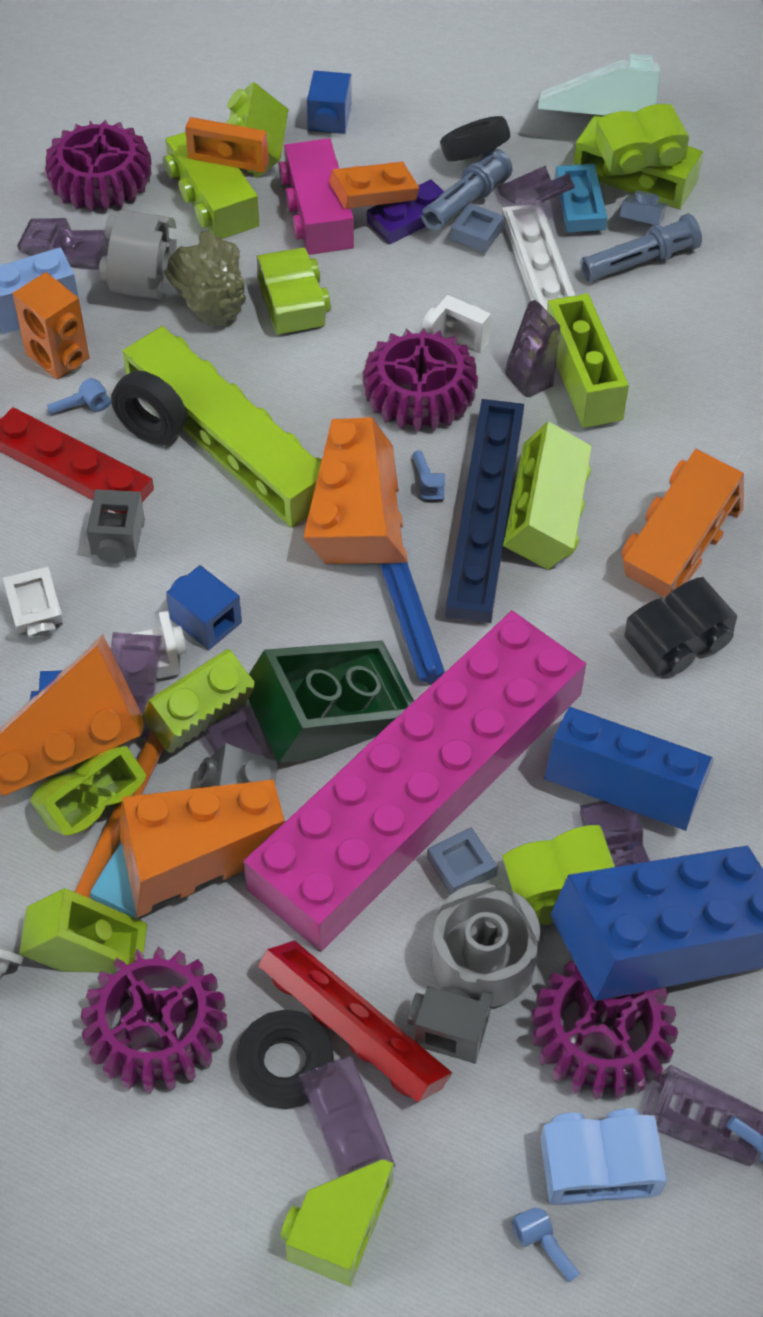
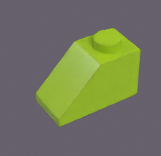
M63 888L26 907L19 955L62 972L99 973L102 971L105 973H116L114 967L116 957L129 965L134 963L133 957L136 949L144 954L147 923L67 888Z
M382 1159L308 1190L301 1208L292 1205L282 1226L280 1238L286 1240L287 1261L351 1287L393 1184L394 1163Z

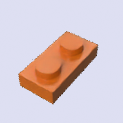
M195 117L189 118L185 126L188 159L265 172L269 163L267 131Z
M404 162L332 169L329 183L344 209L414 201L419 192V186Z

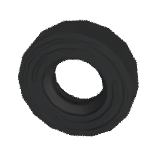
M492 116L470 122L452 130L442 137L440 145L446 160L461 161L482 155L501 146L509 140L511 135L506 119L503 116Z
M133 371L125 375L116 384L111 394L112 408L120 422L127 430L148 443L164 445L173 441L180 434L187 421V412L181 397L168 383L149 372ZM138 398L150 404L157 411L160 418L145 410Z
M285 1009L266 1013L250 1024L241 1036L236 1060L240 1081L253 1098L268 1107L290 1109L304 1106L320 1095L331 1078L334 1055L330 1037L318 1021L303 1012ZM290 1041L301 1046L306 1053L305 1065L294 1076L285 1078L275 1076L268 1071L264 1064L265 1054L277 1042Z

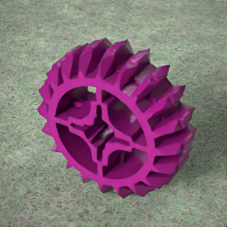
M90 120L89 125L86 126L75 124L73 131L62 130L61 138L52 139V146L46 149L45 172L54 195L61 197L63 204L72 202L75 209L87 206L90 212H92L96 207H103L106 211L112 205L122 208L125 200L136 201V194L145 192V186L150 182L151 154L148 152L143 136L136 135L134 128L124 129L121 122L113 126L109 125L107 120H104L101 124H93Z
M423 327L420 333L412 334L406 328L401 337L390 333L387 342L377 341L374 351L368 353L365 370H363L366 401L370 402L373 413H382L385 423L397 420L400 430L407 424L413 425L417 432L421 426L429 425L435 431L439 422L451 426L454 417H464L467 407L472 406L475 399V390L478 388L475 357L470 356L467 345H458L455 336L444 339L441 330L435 334H427Z
M159 946L155 950L153 958L145 959L144 954L136 949L133 957L134 963L127 965L125 961L116 957L114 962L116 974L112 975L100 971L97 979L101 989H88L86 999L90 1006L83 1008L81 1012L82 1023L87 1026L82 1031V1038L85 1045L92 1047L89 1051L92 1062L96 1065L104 1063L103 1071L108 1079L112 1080L122 1074V1084L128 1090L139 1079H142L144 1090L150 1094L156 1086V1080L164 1079L166 1087L173 1091L176 1087V1075L182 1073L186 1079L193 1082L196 1077L193 1064L197 1063L210 1067L213 1060L209 1049H221L223 1036L219 1031L226 1029L228 1025L227 1014L221 1011L226 1007L225 996L221 991H216L218 983L213 973L203 975L204 967L199 959L186 965L185 954L179 949L170 960H167L164 950ZM152 988H168V989H166V990H164V991H156V990H153ZM130 998L133 1003L131 1011L121 1018L122 1024L112 1030L113 1021L118 1010ZM144 1007L151 1016L158 1015L159 1021L163 1016L165 1031L158 1022L151 1023L150 1017L147 1020ZM197 1008L198 1013L193 1027L179 1041L176 1033L178 1026L187 1020L189 1012ZM144 1047H154L160 1051L143 1052L138 1050Z
M571 960L564 966V976L553 972L548 977L547 987L549 989L541 988L538 991L536 1004L539 1007L532 1010L531 1023L538 1027L533 1030L532 1042L534 1046L544 1047L540 1051L539 1056L542 1065L557 1063L553 1071V1077L556 1082L563 1080L569 1075L573 1078L571 1089L574 1094L582 1090L583 1084L593 1086L592 1095L595 1100H598L603 1095L604 1087H610L613 1095L619 1100L625 1095L626 1084L639 1094L645 1089L646 1078L654 1081L660 1078L663 1071L661 1064L670 1063L674 1053L670 1045L676 1042L678 1036L677 1027L671 1025L676 1017L675 1007L664 1005L668 997L666 987L614 997L617 999L608 998L595 1001L577 965ZM576 1001L580 1007L578 1015L581 1020L575 1022L573 1030L565 1033L561 1022V1015L570 1004ZM642 1020L647 1041L639 1050L633 1053L629 1047L630 1037L627 1032L632 1030L635 1022ZM588 1053H597L605 1059L591 1056Z

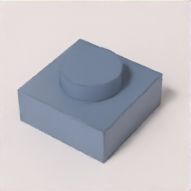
M636 191L635 196L629 195L623 200L619 217L658 225L664 220L667 204L658 202V195Z
M468 203L451 226L450 239L486 253L503 230L505 216Z
M472 827L429 847L427 850V859L450 894L465 886L483 883L497 876V864Z

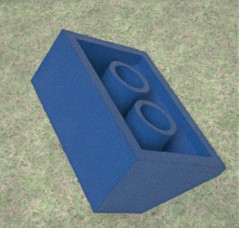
M569 706L553 738L544 779L686 831L713 765L714 758Z

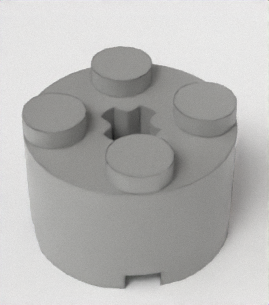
M124 209L118 215L109 214L105 224V238L109 240L107 256L101 258L99 280L107 282L112 293L162 301L166 294L159 292L162 284H170L166 278L167 276L164 274V270L167 268L168 259L177 249V239L169 238V228L176 229L174 218Z
M478 883L455 891L442 904L433 927L431 962L434 975L442 988L453 987L466 992L471 999L480 1001L482 991L493 994L491 1007H496L511 1002L521 995L532 983L540 943V924L532 906L519 894L513 892V895L496 889L497 885Z

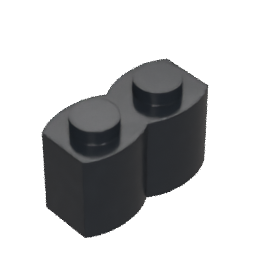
M698 577L682 584L666 597L651 601L632 613L627 618L624 637L657 676L665 675L671 671L679 673L693 663L696 655L709 650L717 652L729 644L734 636L733 632L737 614L704 577Z

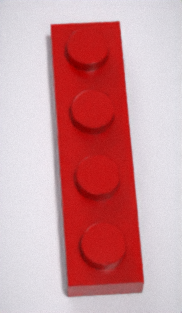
M14 407L0 419L1 453L91 500L94 498L95 489L140 492L142 502L154 490L151 477ZM112 510V511H114V512H116V513H125V514H127V512H128V511H116V510Z
M293 940L267 949L258 967L272 978L274 986L281 992L295 997L310 1010L312 1018L318 1021L321 1026L332 1029L350 1044L351 1051L358 1058L372 1063L390 1079L391 1085L395 1090L406 1097L413 1098L416 1102H420L443 1089L453 1072L298 942Z

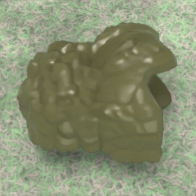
M203 231L199 235V244L177 248L168 259V265L164 270V274L167 276L166 278L172 287L186 300L187 307L200 321L205 322L208 326H224L228 320L234 321L236 319V315L242 311L241 306L246 300L244 295L245 281L240 276L241 271L239 270L240 250L235 243L222 240L221 237H217L212 232Z

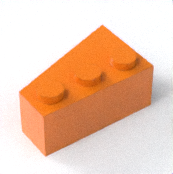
M372 417L331 420L303 536L305 541L325 564L408 563L407 551L403 547L401 534L403 519L402 514L398 510L396 492H399L393 445Z
M696 448L687 461L682 459L676 465L669 480L670 488L663 498L657 496L653 500L645 516L647 523L639 535L633 533L628 538L621 552L625 576L663 597H666L673 590L688 582L702 564L701 556L710 543L717 545L723 537L724 532L719 530L727 516L730 514L738 518L744 510V473Z
M103 634L73 663L59 673L38 695L34 696L0 727V792L2 796L141 736L145 720Z
M274 779L122 797L119 834L137 918L151 912L153 905L176 895L181 899L195 893V887L219 876L224 880L245 871L243 861L285 822Z

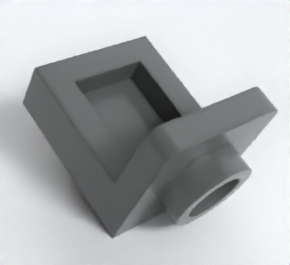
M226 743L210 758L206 757L201 762L196 775V784L200 788L272 779H274L276 784L278 762Z

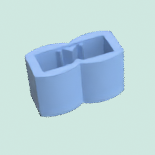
M624 1108L608 1113L606 1119L602 1120L585 1119L583 1114L571 1112L557 1115L552 1118V1123L544 1124L540 1141L549 1204L572 1205L605 1199L630 1200L661 1195L667 1181L655 1116L640 1115L637 1109Z

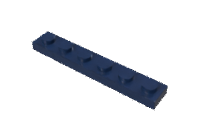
M481 399L446 603V618L492 623L525 404Z

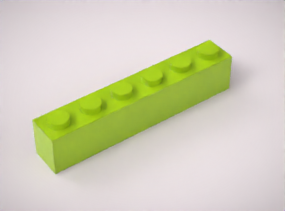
M163 325L122 350L126 375L133 371H146L168 383L181 397L186 408L187 421L182 430L292 528L308 517L322 461L321 458L312 456L302 447L294 434L291 432L286 433L273 422L272 417L264 408H257L245 397L242 390L236 384H230L221 377L210 361L202 360L182 337H175Z

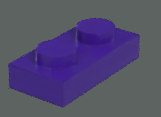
M432 179L418 185L419 192L414 201L381 204L367 210V223L389 245L426 227L421 218V215L424 214L422 210L444 193Z

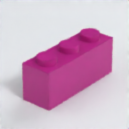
M331 138L284 144L285 161L278 163L279 175L282 186H289V188L285 189L288 211L296 212V215L292 216L296 240L303 239L308 255L353 249L354 218L351 208L344 209L329 183L332 169H339Z

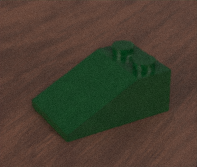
M383 640L264 649L249 673L255 683L248 700L278 763L319 759L372 739L379 735L414 702Z

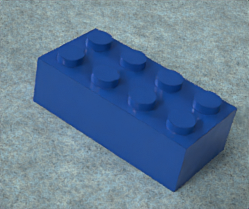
M748 845L569 874L550 914L595 1001L763 968V868Z

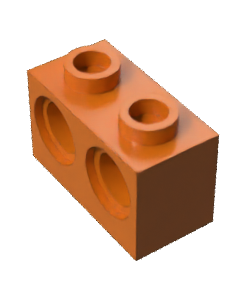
M44 272L12 293L25 353L58 380L90 358L80 301L75 294L47 272Z

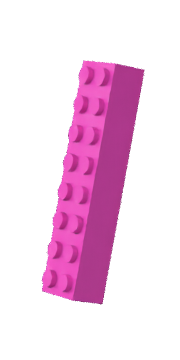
M511 610L243 861L247 890L316 949L322 952L581 696L587 663Z

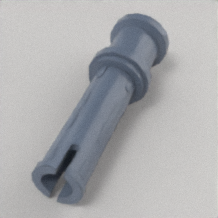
M495 148L484 153L479 163L467 166L463 170L460 181L422 210L424 214L421 215V218L426 227L434 231L441 229L447 221L463 210L468 203L476 198L487 197L493 192L496 183H503L510 178L513 167L507 154Z
M690 213L682 215L679 221L664 227L660 224L652 226L645 236L616 245L588 257H582L580 260L582 274L586 281L591 283L596 279L653 258L657 261H665L670 259L672 253L686 248L695 250L702 244L700 226L695 217Z

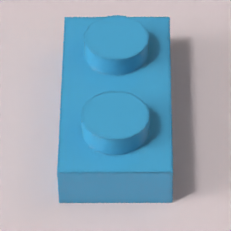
M595 164L556 166L554 179L566 232L606 230L608 217Z

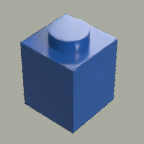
M314 70L307 97L308 131L346 134L352 105L351 73Z
M201 565L188 575H183L176 579L166 592L170 619L178 626H181L185 632L208 650L213 648L242 623L240 596Z

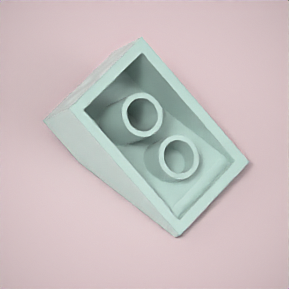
M630 54L629 60L621 59L542 91L538 102V109L607 115L618 111L637 112L657 102L661 72L660 65L653 62V56Z

